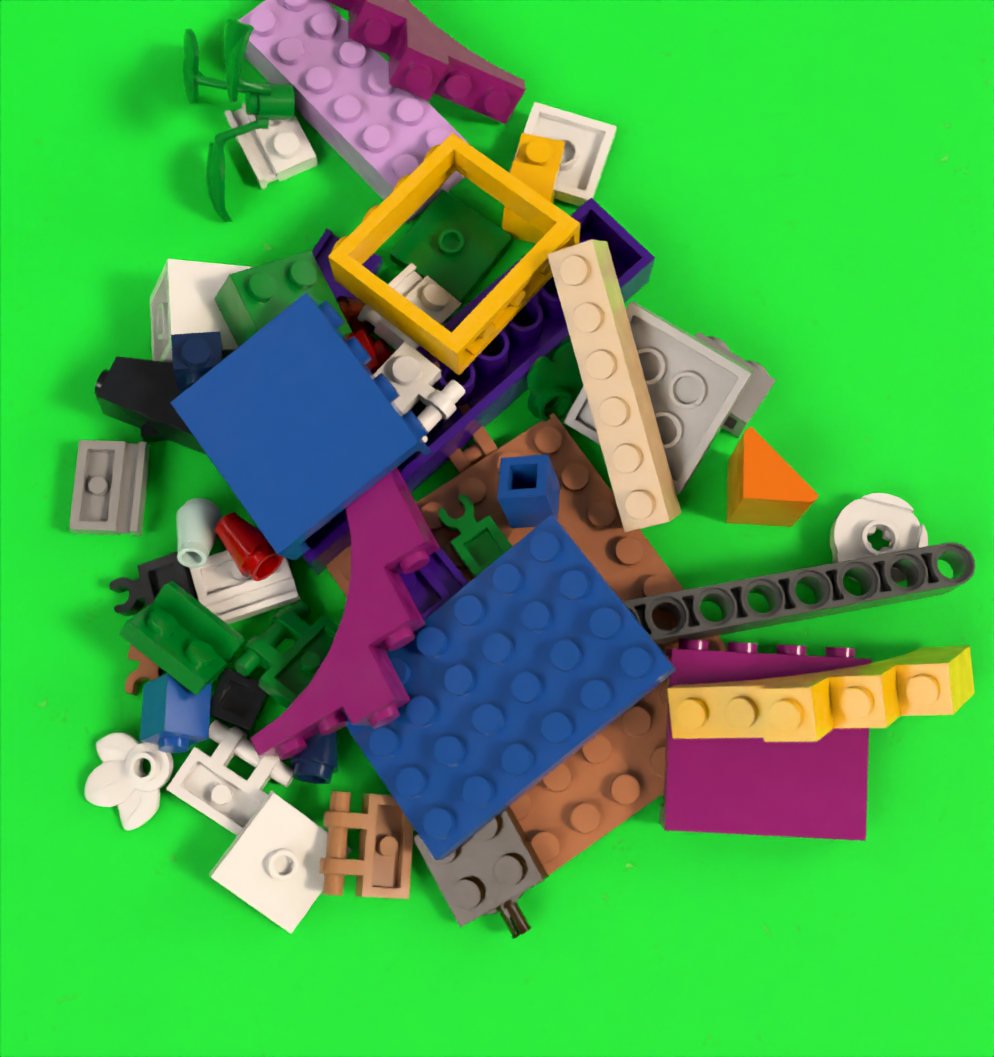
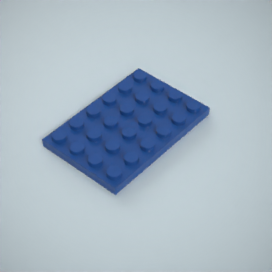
M551 514L424 620L426 625L413 632L415 638L410 643L399 649L386 652L411 700L397 709L400 716L376 729H373L371 725L351 724L348 716H346L349 723L345 726L435 860H443L677 669L559 521Z

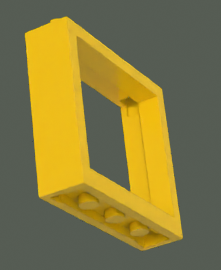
M451 133L440 145L437 144L428 151L424 161L410 175H404L397 182L393 192L380 205H375L368 210L362 223L349 236H344L336 242L328 258L334 280L460 375L553 277L547 254L579 244L580 223L454 133ZM457 171L545 235L451 333L362 264Z

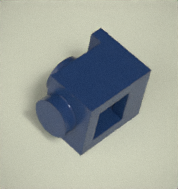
M220 331L171 335L173 371L180 395L225 359Z

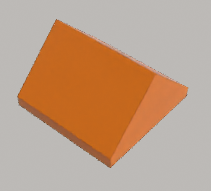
M750 427L743 433L727 463L726 523L792 527L819 495Z

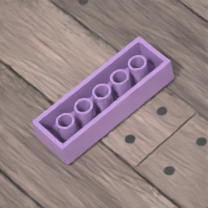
M265 0L238 20L243 24L254 27L244 57L270 84H291L293 86L295 110L383 200L393 192L395 185L404 175H410L424 161L426 154L433 146L440 145L451 133H454L468 143L425 99L389 84V63L376 50L349 39L348 22L327 1ZM455 171L405 223L409 224L424 212L442 189L448 192L466 177Z

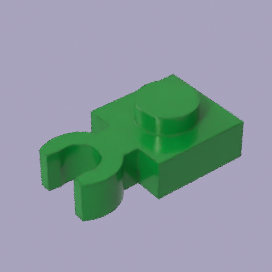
M461 494L458 496V502L465 510L462 517L457 519L451 518L443 508L438 510V516L441 525L445 529L459 534L458 537L450 541V546L473 578H475L513 546L490 515L477 522L474 518V505L471 499L465 494Z

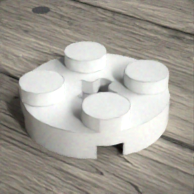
M871 493L851 502L835 518L830 531V548L833 553L832 561L837 563L928 546L927 531L924 524L920 526L918 519L912 513L915 510L906 501L886 493ZM876 529L883 531V539L890 542L889 548L883 547L880 551L873 549L872 544L867 540V535L874 534ZM897 568L890 569V576L896 584L906 579L905 574ZM848 576L855 582H858L855 578Z

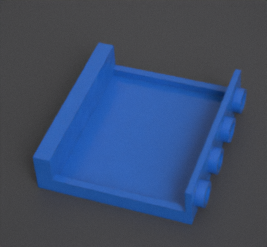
M307 292L171 402L174 409L277 555L292 560L298 559L310 549L305 542L307 538L419 450L425 456L432 452L422 439L428 434V431L411 410L403 414L395 404L394 400L400 396L395 387L383 373L376 377L366 365L372 360L366 349L354 336L347 340L339 330V327L345 323L341 316L327 300L318 304Z

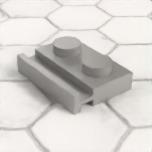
M79 440L69 524L70 531L74 534H133L134 536H142L150 458V446L146 442L127 444L125 441Z

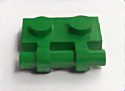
M297 600L289 609L282 608L271 619L272 625L260 637L253 636L242 647L244 653L233 663L236 671L245 677L257 666L267 669L260 677L259 687L286 709L308 687L328 655L339 628L337 624L324 614L312 626L303 621L311 613V610L302 600ZM285 638L296 641L283 655L275 649Z

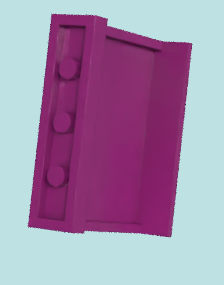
M679 639V649L666 648V656H669V660L677 669L668 678V688L673 685L721 683L795 676L871 663V659L855 658L856 648L825 647V657L806 656V646L777 644L776 654L757 653V643L728 642L726 652L708 651L709 641ZM668 701L664 801L659 807V824L667 831L866 841L869 728H835L818 741L764 742V738L673 739Z

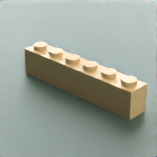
M589 240L547 254L624 532L670 522L682 512L608 243L601 240Z

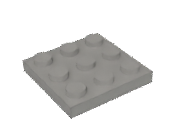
M634 301L629 303L626 312L675 490L680 494L686 488L753 376L754 371ZM583 386L563 423L600 445Z

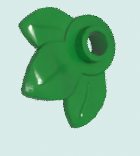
M572 342L562 345L555 352L552 359L546 356L539 357L528 372L526 385L531 393L527 405L530 412L536 418L548 421L551 419L548 416L554 413L558 419H561L568 413L584 386Z

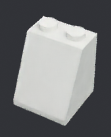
M167 259L150 296L152 360L173 363L171 335L220 331L225 358L236 350L238 346L214 298L229 274L253 267Z

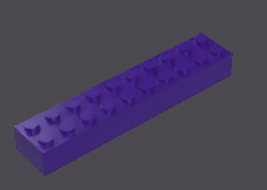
M592 198L570 215L580 223L579 244L589 240L607 241L625 303L649 282L655 257ZM521 259L444 324L443 327L452 333ZM553 277L460 375L421 346L416 349L434 364L437 361L440 365L441 378L432 386L433 388L442 391L447 385L446 381L450 379L458 382L466 393L456 402V411L447 420L441 419L426 435L428 438L426 445L432 452L425 456L418 450L397 467L410 493L449 460V456L458 448L461 449L465 446L480 427L483 426L485 428L528 389L526 385L528 372L539 357L546 356L552 359L555 352L562 345L571 342ZM419 400L411 411L417 417L427 406ZM468 404L470 410L463 415L458 406ZM346 508L305 540L310 549L301 557L318 576L327 569L326 565L351 545Z

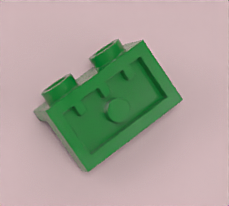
M173 581L165 584L153 603L129 619L119 633L122 638L196 696L223 673L245 642L241 634Z

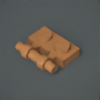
M332 791L330 810L324 812L323 827L328 828L326 858H320L319 873L324 874L322 895L343 896L344 875H355V896L409 899L414 827L392 795L363 794L362 812L349 813L351 793ZM348 829L360 830L358 860L346 859Z

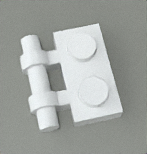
M406 341L373 374L376 377L383 373L395 387L400 396L394 402L403 414L411 410L419 400L427 406L417 418L428 433L441 419L447 420L456 411V402L466 393L464 388L455 380H451L442 391L435 390L432 386L441 378V370ZM427 436L422 438L425 443L428 441Z
M216 719L209 727V738L219 744L213 755L209 756L194 747L166 789L238 836L268 796L263 791L268 781L272 778L287 788L294 779L292 777L293 768L282 762L283 760H280L278 756H258L252 742L247 739L248 733L237 726L230 728ZM235 755L255 767L248 780L227 768V765Z

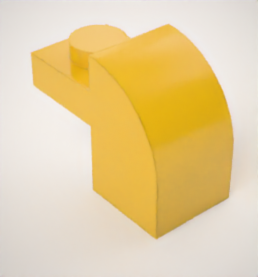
M522 133L510 174L551 203H554L555 187L564 153L565 141ZM504 205L502 229L512 235L513 239L537 243L545 235Z

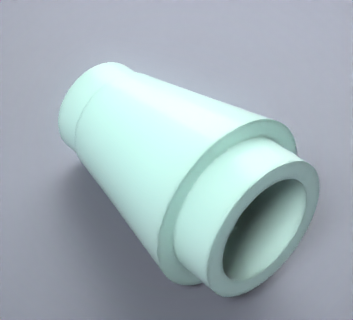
M204 498L191 499L176 514L177 559L185 567H202L206 563L207 557L218 535L215 532V527L223 517L218 506L210 500Z

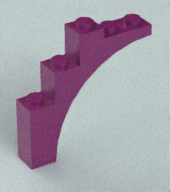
M324 0L349 11V39L388 55L390 85L428 101L433 94H436L503 124L507 123L526 91L525 80L493 65L461 45L430 21L409 0Z
M397 467L346 507L351 535V578L342 620L328 655L308 687L281 716L250 738L258 756H278L280 760L288 759L307 748L306 739L319 732L322 736L331 734L347 725L349 721L346 716H348L351 724L371 725L373 729L382 727L398 718L400 714L397 709L411 701L385 648L388 651H393L405 646L415 638L413 632L426 625L400 573L410 574L423 568L430 562L429 555L438 551L440 547Z

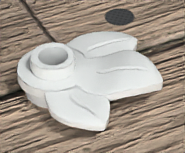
M112 733L96 743L97 752L103 764L95 768L87 778L84 796L87 801L96 806L112 807L117 805L123 828L129 831L144 825L157 812L160 805V788L169 781L174 770V761L170 753L158 750V744L140 743L129 733ZM145 758L151 763V771L148 776L143 769Z

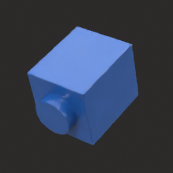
M548 454L501 458L497 499L510 527H537L551 514L558 520L560 484Z
M168 673L144 684L140 742L158 744V750L161 752L183 753L189 750V746L208 739L212 683L197 696Z

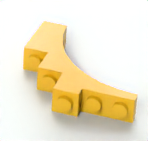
M970 645L920 647L910 653L883 661L810 674L747 681L673 685L667 688L673 739L764 738V742L818 741L835 728H887L900 716L954 715L975 693Z

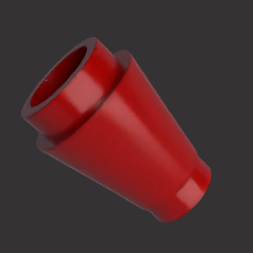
M235 512L225 515L217 523L215 532L220 537L243 576L251 577L254 581H261L278 569L282 563L283 556L277 555L258 528Z

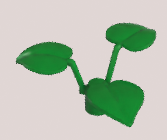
M227 19L224 30L223 58L226 81L205 77L198 70L199 46L195 33L192 29H185L184 34L185 58L183 79L189 103H197L198 84L227 90L230 102H237L238 92L244 93L247 115H255L256 121L217 134L214 143L209 144L206 169L208 194L216 213L225 222H233L225 209V156L223 149L226 141L257 129H268L269 120L292 121L295 112V96L291 84L251 83L239 79L245 50L254 27L243 24L236 19Z

